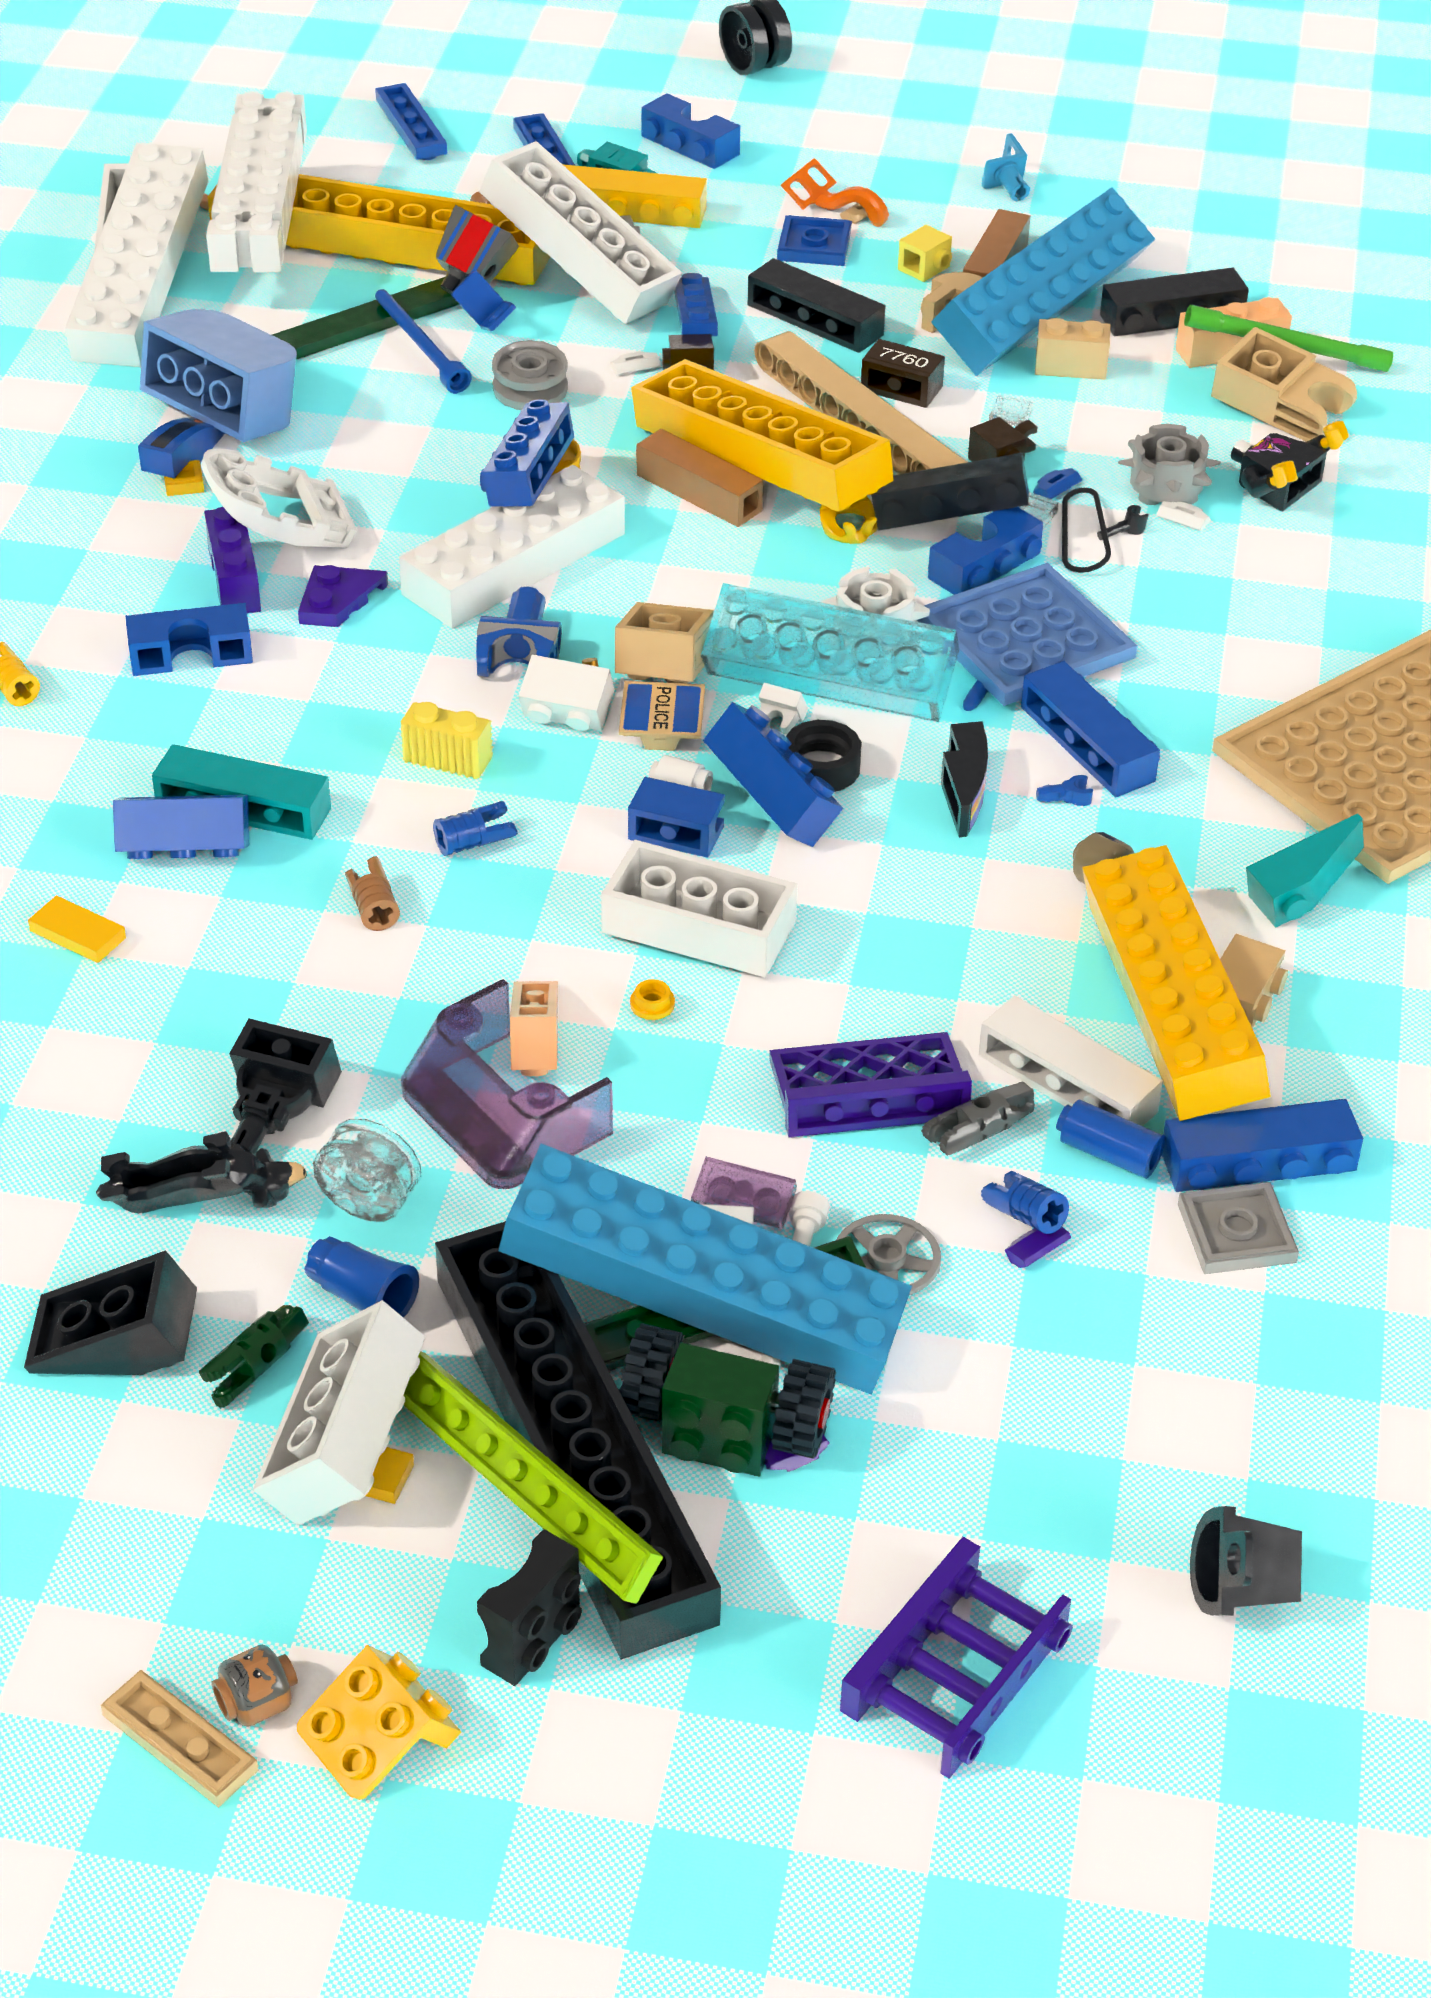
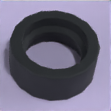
M817 719L803 722L793 727L786 735L792 743L789 747L792 752L804 755L813 751H829L842 757L829 762L814 761L806 758L813 765L810 772L814 776H819L828 782L835 792L852 785L859 777L862 742L858 734L847 725L833 720Z

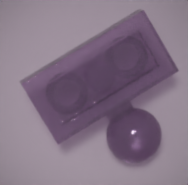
M705 1156L691 1195V1201L706 1205L754 1207V1222L783 1229L797 1190V1182L793 1178Z

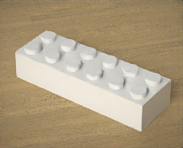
M537 141L491 160L479 192L490 201L492 206L501 211L519 230L523 231L543 252L555 260L566 273L587 289L590 295L594 296L608 308L616 318L627 324L668 304L683 272Z
M575 465L564 468L549 478L533 506L491 507L399 556L401 595L453 629L510 598L513 592L517 591L520 587H530L625 534V496Z

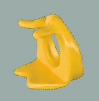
M868 496L842 511L831 510L822 504L819 508L820 521L824 533L829 538L841 543H863L878 529L874 507ZM854 513L863 516L865 521L860 530L856 531L855 526L850 522H844V529H842L836 523V516L838 514Z

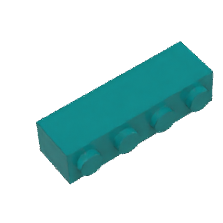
M172 744L152 773L154 796L248 794L249 827L313 840L331 810L328 776Z

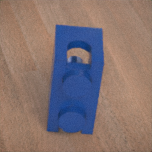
M644 777L628 806V840H638L709 858L724 828V818H720L718 815L725 803V794Z

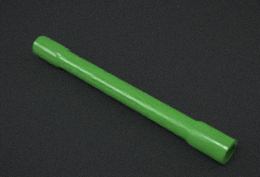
M1189 305L1185 314L1184 325L1192 328L1244 337L1254 327H1257L1310 353L1353 362L1358 366L1388 372L1393 362V351L1364 344L1356 345L1230 316L1217 310Z

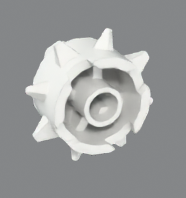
M862 567L852 570L841 577L836 596L821 600V607L835 614V624L832 628L835 630L837 637L844 643L860 649L862 656L877 658L883 654V651H889L912 640L914 620L929 616L930 609L915 602L914 593L918 588L914 586V583L907 575L889 568L888 574L869 573L870 567Z

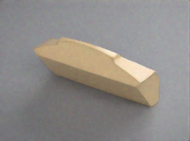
M855 203L839 214L841 219L850 220L853 224L868 216L865 209L859 203Z

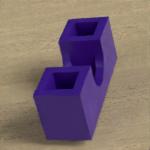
M223 506L213 510H205L204 517L208 550L212 569L215 571L220 605L246 603L247 613L261 612L258 573L247 527L234 519Z

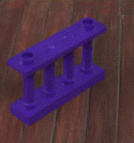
M962 1536L842 1679L840 1712L856 1722L863 1717L871 1706L878 1708L882 1705L942 1742L943 1752L940 1774L948 1779L952 1777L962 1763L970 1765L975 1760L984 1744L986 1732L1050 1651L1058 1653L1064 1647L1073 1629V1625L1068 1622L1072 1599L1062 1594L1046 1615L982 1578V1571L978 1570L981 1546ZM961 1597L964 1599L973 1597L1031 1631V1634L1016 1651L953 1614V1607ZM943 1632L1003 1669L986 1688L923 1650V1643L930 1634L938 1635ZM911 1668L973 1706L959 1724L955 1725L892 1686L893 1679L901 1669L909 1671Z

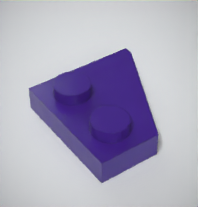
M314 565L298 609L299 624L339 627L349 619V615L352 612L360 610L368 603V594L375 588L382 591L387 588L388 572L344 568L334 565Z

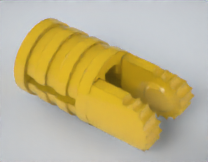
M1 641L0 691L10 704L14 706L27 705L37 697L40 683L25 667L22 660L9 645Z

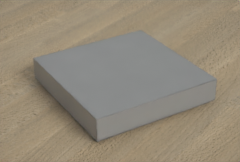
M1271 1182L1179 1193L1177 1205L1204 1275L1297 1263L1299 1251Z

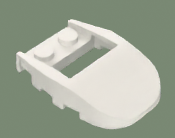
M214 448L204 453L201 467L210 488L226 511L242 525L261 535L294 546L348 548L357 532V528L334 480L326 478L325 481L308 477L306 470L291 465L288 471L272 467L271 458L256 455L253 462L247 461L238 451ZM260 492L273 496L301 499L312 525L299 523L296 515L284 512L279 517L270 515L266 502Z

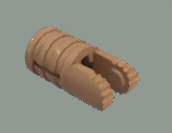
M373 856L367 860L370 874L360 877L351 868L345 872V876L353 899L358 907L363 925L373 931H382L390 928L397 922L400 916V909L395 901L380 858Z

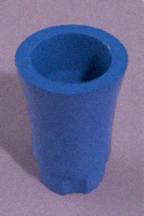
M331 1236L325 1239H318L307 1254V1263L304 1267L306 1275L314 1282L320 1284L322 1289L341 1298L359 1311L383 1300L404 1318L415 1302L420 1279L417 1269L412 1265L389 1260L366 1251L348 1241L342 1242Z

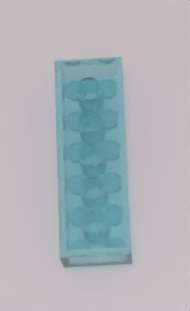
M723 583L701 656L709 675L763 686V683H768L801 692L804 695L939 723L959 654V644L955 629Z

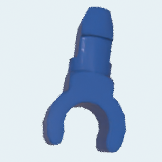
M1076 775L1069 780L1063 781L1062 784H1047L1037 788L1036 799L1044 802L1063 800L1065 803L1087 806L1092 803L1093 789H1086L1088 776Z

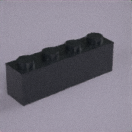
M772 258L748 275L747 305L857 353L862 352L884 336L885 304L775 258Z
M1234 267L1103 284L1100 316L1105 323L1110 324V331L1114 337L1174 329L1179 326L1180 313L1186 312L1189 305L1214 308L1226 306L1233 302L1245 303L1248 299L1249 288Z
M1023 453L893 475L894 481L883 486L876 493L871 494L878 531L1029 505V487Z

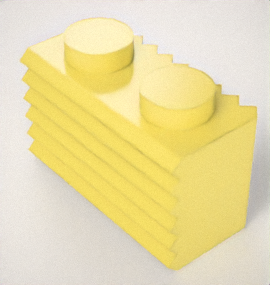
M413 702L400 721L402 752L405 763L419 764L420 767L426 765L428 769L434 767L435 770L441 769L443 772L457 773L458 776L465 775L466 778L472 776L475 780L480 778L492 759V720L477 717L473 712H455L438 708L432 702Z

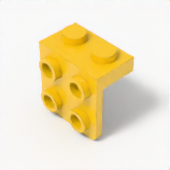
M366 1645L297 1723V1732L345 1792L350 1797L358 1800L365 1799L420 1738L448 1748L462 1733L448 1717L453 1711L448 1702L433 1689H424L417 1680L421 1675L420 1670L409 1658L398 1651L391 1656L372 1646Z

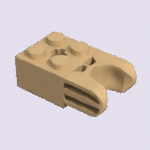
M1254 327L1217 362L1211 397L1307 442L1324 434L1323 428L1328 424L1326 411L1342 414L1356 402L1357 389L1355 383L1347 376L1317 363L1316 355Z

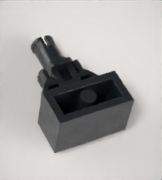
M248 1018L229 1053L237 1076L236 1089L238 1099L232 1110L235 1118L240 1121L238 1128L231 1138V1144L244 1145L255 1155L265 1135L274 1134L276 1130L282 1132L289 1119L300 1115L310 1105L321 1108L325 1106L342 1073L333 1039Z

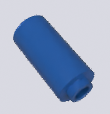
M1080 1099L1072 1106L1067 1104L1063 1108L1056 1124V1129L1061 1132L1060 1141L1145 1179H1148L1156 1169L1166 1142L1164 1135Z

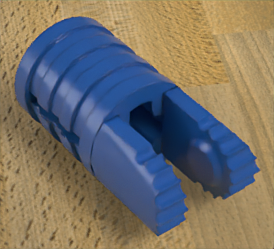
M499 801L470 809L457 815L435 819L433 822V832L442 855H452L454 852H462L464 849L469 850L475 846L480 847L516 836L518 834L516 826L509 821L489 827L485 826L486 822L499 819L506 814L508 810L505 802Z
M1012 1170L1004 1174L1003 1182L1005 1187L991 1182L981 1190L982 1194L980 1196L986 1204L1045 1234H1051L1059 1230L1065 1223L1069 1213V1202L1065 1195Z

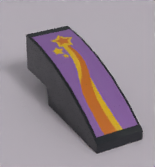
M983 721L950 724L949 747L947 752H943L941 787L959 838L968 836L983 804L988 765V743Z

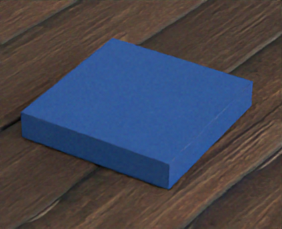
M785 215L777 249V260L845 266L852 231V221Z

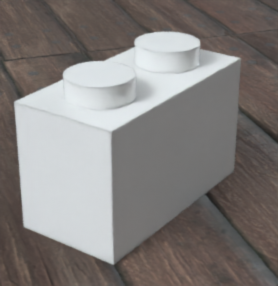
M531 655L518 697L524 717H528L535 722L548 723L551 721L566 724L580 731L588 729L602 731L614 693V685L610 669Z

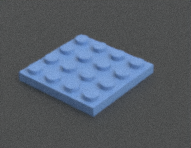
M1048 562L924 605L930 609L929 616L917 620L1003 706L1022 700L1023 681L1026 674L1065 661L1077 673L1085 677L1136 658L1138 646Z

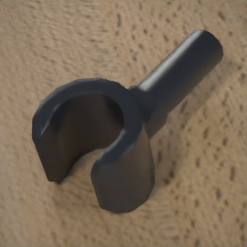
M1139 505L1129 506L1123 521L1106 528L1108 537L1125 531L1134 535L1142 534L1145 530L1149 514L1139 515L1141 511ZM1101 531L1097 532L1099 540H1103Z

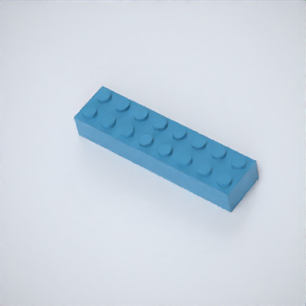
M1111 187L953 298L931 323L975 376H978L1038 332L1039 319L1049 320L1060 316L1131 264L1156 239L1147 229L1146 225L1141 222L1126 204L1125 200Z
M542 1143L507 1216L498 1250L792 1364V1360L797 1359L835 1368L836 1375L834 1379H836V1382L872 1395L887 1361L912 1285Z

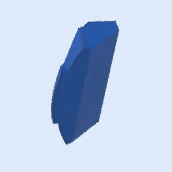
M1073 468L1059 471L1054 470L1045 474L1037 481L1038 484L1034 488L1033 493L1046 501H1050L1083 479L1078 471Z

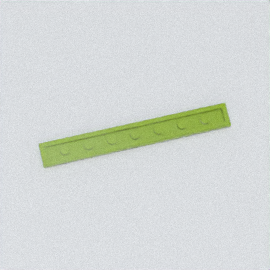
M420 1351L418 1355L420 1359L419 1366L410 1377L403 1394L405 1397L404 1406L542 1529L544 1528L578 1548L579 1561L621 1599L637 1604L663 1556L429 1355Z

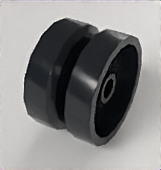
M750 0L726 6L722 10L719 18L718 32L721 48L727 62L739 75H749L759 72L763 68L780 66L789 60L792 52L791 27L786 12L779 1Z

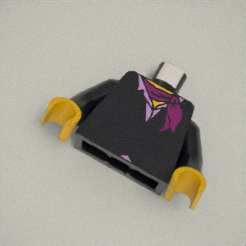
M1335 421L1323 428L1325 436L1319 435L1307 442L1278 433H1270L1255 445L1241 439L1238 440L1232 448L1231 459L1241 464L1239 476L1241 487L1246 489L1251 497L1260 498L1283 512L1322 482L1327 452L1330 449L1336 450L1340 448L1343 441L1349 437L1344 421Z

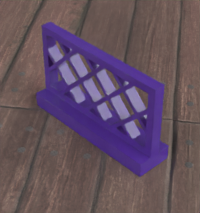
M948 1032L769 1050L770 1065L785 1111V1128L788 1138L923 1124L971 1100L972 1080L968 1070L962 1071ZM924 1050H941L935 1057L921 1053ZM889 1054L895 1058L888 1062L876 1056ZM845 1059L851 1062L843 1067L831 1061ZM909 1062L922 1067V1069L915 1073L903 1068V1066ZM799 1063L805 1067L797 1071L784 1065ZM866 1067L877 1073L873 1077H869L858 1071ZM817 1072H822L832 1076V1078L824 1082L813 1076Z

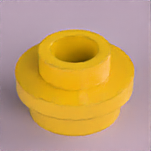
M648 979L636 986L630 997V1007L633 1013L640 1018L658 1020L667 1017L673 1012L675 997L665 982L657 979Z

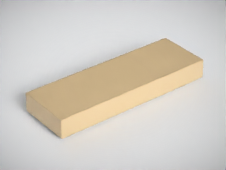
M141 1669L100 1705L102 1715L218 1808L259 1771L257 1759Z

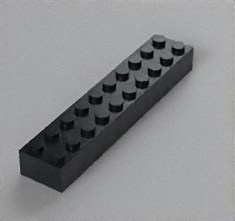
M506 1221L435 1242L438 1284L504 1420L663 1556L637 1604L621 1599L579 1561L581 1579L620 1660L720 1626L721 1585L559 1274L498 1251Z

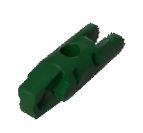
M282 1305L274 1312L267 1311L199 1370L202 1380L206 1383L222 1379L223 1376H226L227 1372L231 1373L219 1384L220 1386L212 1391L213 1394L211 1396L216 1407L218 1406L220 1409L228 1406L291 1347L290 1343L309 1324L301 1307Z

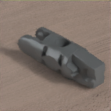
M1023 1081L991 1090L929 1120L922 1126V1135L931 1143L940 1142L938 1146L945 1155L955 1154L1009 1129L1014 1123L1032 1113L1035 1108L1034 1090Z

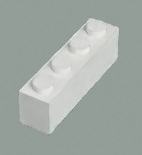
M1012 996L981 1023L978 1056L1025 1082L1061 1105L1066 1106L1068 1104L1072 1106L1080 1099L1141 1126H1144L1158 1113L1163 1084L1162 1079L1018 996Z

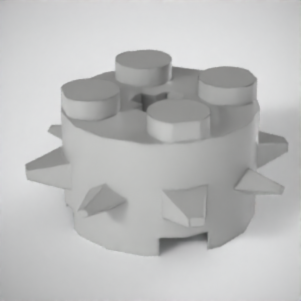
M1166 423L1152 425L1149 427V433L1142 436L1137 434L1135 439L1128 441L1127 445L1133 452V458L1119 460L1118 464L1132 467L1130 483L1133 489L1139 493V501L1146 505H1156L1160 502L1162 503V501L1185 502L1188 504H1194L1198 501V495L1203 491V486H1210L1212 484V480L1205 472L1206 467L1221 464V461L1207 458L1209 444L1202 434L1196 438L1186 433V426Z

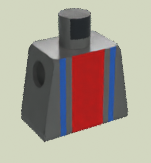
M455 205L436 253V259L442 268L448 271L440 287L447 293L452 294L473 271L479 272L490 284L519 247L513 235Z

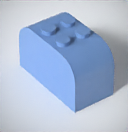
M206 309L184 310L144 321L139 390L202 422L213 425L214 428L242 442H246L281 431L289 426L297 352L289 343L229 314Z

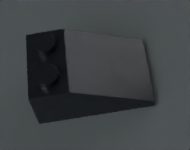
M165 1250L41 1294L24 1368L29 1374L144 1375L184 1361L197 1287Z

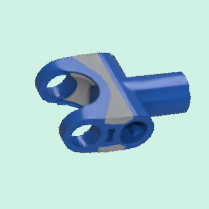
M529 586L520 587L517 591L513 592L507 617H480L476 640L477 676L489 677L496 668L509 662H520L528 665L531 655L553 659L559 658L562 625L559 621L542 620L546 600L545 596L536 588Z

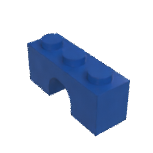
M669 93L641 107V136L713 169L740 155L741 125L719 115H714L706 120H691V103Z
M1019 507L993 511L984 516L982 541L968 539L956 532L930 547L928 579L953 595L990 583L1040 554L1044 522Z
M246 603L125 615L133 676L173 672V659L178 654L190 650L203 651L209 654L212 658L213 668L253 663Z

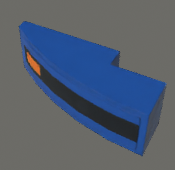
M195 418L171 420L151 432L138 445L141 471L175 479L189 461L200 460L201 463L204 453L209 449H213L225 433L214 428L213 425Z

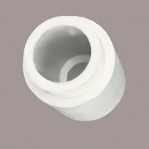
M663 755L659 761H654L648 775L650 778L711 791L713 783V772L706 770L703 764L669 755Z

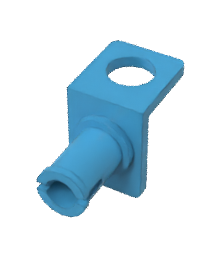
M1013 133L1006 134L1002 157L986 161L981 185L984 189L1003 185L1010 194L1011 199L1017 202L1018 197L1021 201L1029 195L1030 187L1023 180L1028 154ZM1012 147H1013V149H1014V151H1015V154H1013V155H1011V148H1012Z

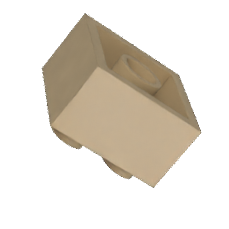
M636 602L615 626V673L627 674V677L633 680H647L654 677L666 679L668 683L693 682L713 656L714 610Z

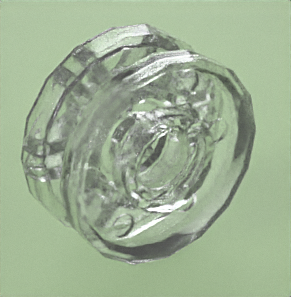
M348 1119L338 1124L328 1142L322 1146L312 1163L314 1178L321 1191L336 1206L348 1214L366 1221L385 1222L396 1217L406 1202L407 1197L413 1193L422 1178L421 1164L410 1145L399 1134L388 1127L368 1119Z

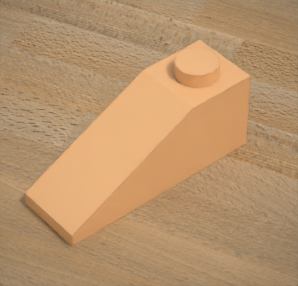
M514 981L510 1011L511 1070H521L522 1075L543 1076L548 1074V1070H557L558 981Z

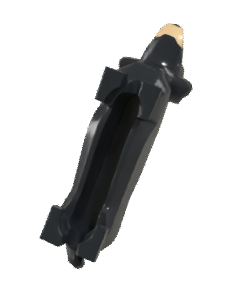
M227 1131L203 1136L204 1145L182 1148L150 1163L130 1162V1155L126 1152L102 1156L100 1171L108 1176L110 1180L100 1184L96 1195L102 1201H111L123 1209L137 1214L166 1207L224 1198L243 1192L248 1193L252 1197L254 1207L270 1208L276 1206L277 1202L284 1200L288 1196L289 1188L306 1178L307 1171L303 1165L297 1162L274 1161L267 1149L261 1148L254 1155L244 1145L231 1144V1138Z

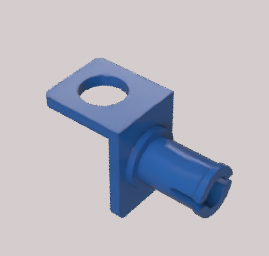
M477 271L471 272L451 294L481 329L491 332L516 308L513 303L504 301Z

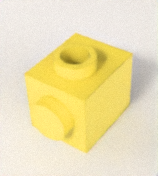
M925 224L899 240L898 270L925 282L949 268L952 259V236Z

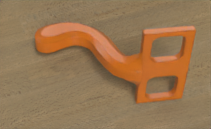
M815 158L780 185L802 210L810 204H816L827 210H835L849 203L856 202L865 209L869 220L876 227L882 226L889 217L887 206L883 200L868 188L852 186L838 193H830L828 190L837 182ZM813 167L816 168L825 177L827 183L824 186H819L808 174V170ZM795 181L799 182L809 193L810 197L806 200L800 199L791 189L790 185Z

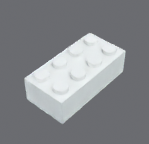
M634 840L601 893L602 933L766 978L796 923L798 883Z
M383 1300L319 1332L252 1490L297 1526L318 1516L324 1517L333 1509L348 1502L362 1499L370 1491L374 1483V1469L380 1455L389 1444L390 1437L388 1433L395 1416L404 1405L405 1397L403 1394L410 1377L419 1366L420 1359L418 1355L426 1336Z

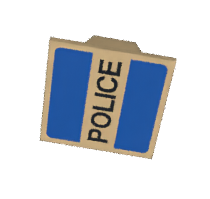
M624 681L619 735L640 737L646 750L675 751L680 739H701L705 684Z

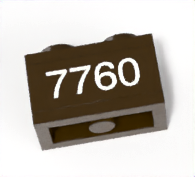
M878 339L862 359L861 383L876 395L927 408L943 387L945 356Z

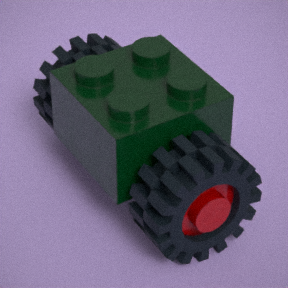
M641 1323L640 1327L636 1329L635 1338H632L630 1343V1352L626 1355V1367L622 1371L621 1376L623 1383L619 1391L632 1415L662 1422L663 1454L675 1456L683 1461H696L721 1467L733 1473H746L758 1477L761 1476L765 1456L771 1441L773 1444L772 1448L775 1450L812 1459L817 1456L823 1434L825 1435L827 1428V1419L831 1412L830 1405L833 1401V1389L836 1381L834 1379L836 1375L835 1368L793 1359L792 1364L788 1367L787 1375L785 1374L783 1389L778 1393L780 1365L683 1343L684 1335L682 1332Z

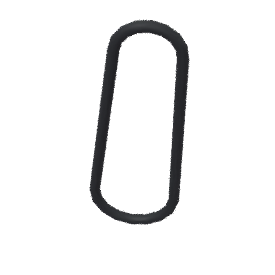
M1084 487L1074 489L1063 497L1062 562L1065 568L1078 573L1091 572L1101 568L1110 560L1111 548L1099 495L1094 489ZM1080 493H1089L1094 497L1106 552L1105 557L1100 562L1088 567H1077L1068 562V500Z

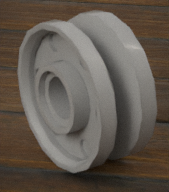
M526 340L503 346L494 354L492 360V371L494 374L492 385L496 399L505 406L516 410H522L526 403L537 399L547 400L548 403L561 402L566 397L568 390V379L566 377L568 360L565 353L557 346L544 341Z

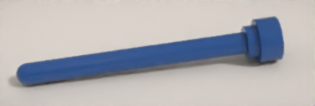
M385 289L378 290L375 294L378 303L440 370L439 378L444 387L453 394L467 389L472 380L470 371L461 362L450 361Z

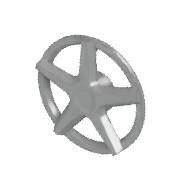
M875 1214L860 1218L845 1227L836 1239L847 1237L852 1233L867 1250V1254L861 1257L866 1268L877 1270L880 1274L898 1280V1271L900 1269L927 1272L919 1280L909 1284L912 1285L909 1295H913L926 1288L940 1272L941 1251L937 1240L923 1225L904 1216ZM882 1221L904 1224L896 1235L882 1234L876 1237L868 1232L863 1225ZM917 1231L929 1242L933 1252L932 1260L907 1254V1245Z

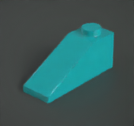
M1357 813L1246 867L1248 896L1275 928L1291 920H1296L1313 910L1364 848L1363 818Z

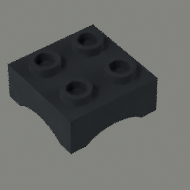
M543 1528L532 1540L531 1552L522 1568L509 1580L489 1588L478 1599L477 1613L483 1621L488 1637V1645L480 1654L482 1667L511 1685L516 1686L529 1671L535 1672L541 1667L548 1655L549 1648L561 1634L568 1635L575 1628L582 1613L579 1592L581 1575L579 1574L578 1548Z

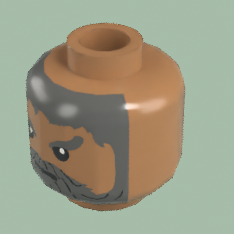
M263 1644L221 1662L218 1666V1679L211 1681L215 1699L227 1721L236 1719L238 1723L245 1727L253 1726L287 1710L291 1705L292 1699L290 1687L298 1684L296 1672L288 1656L283 1654L277 1657L274 1651Z

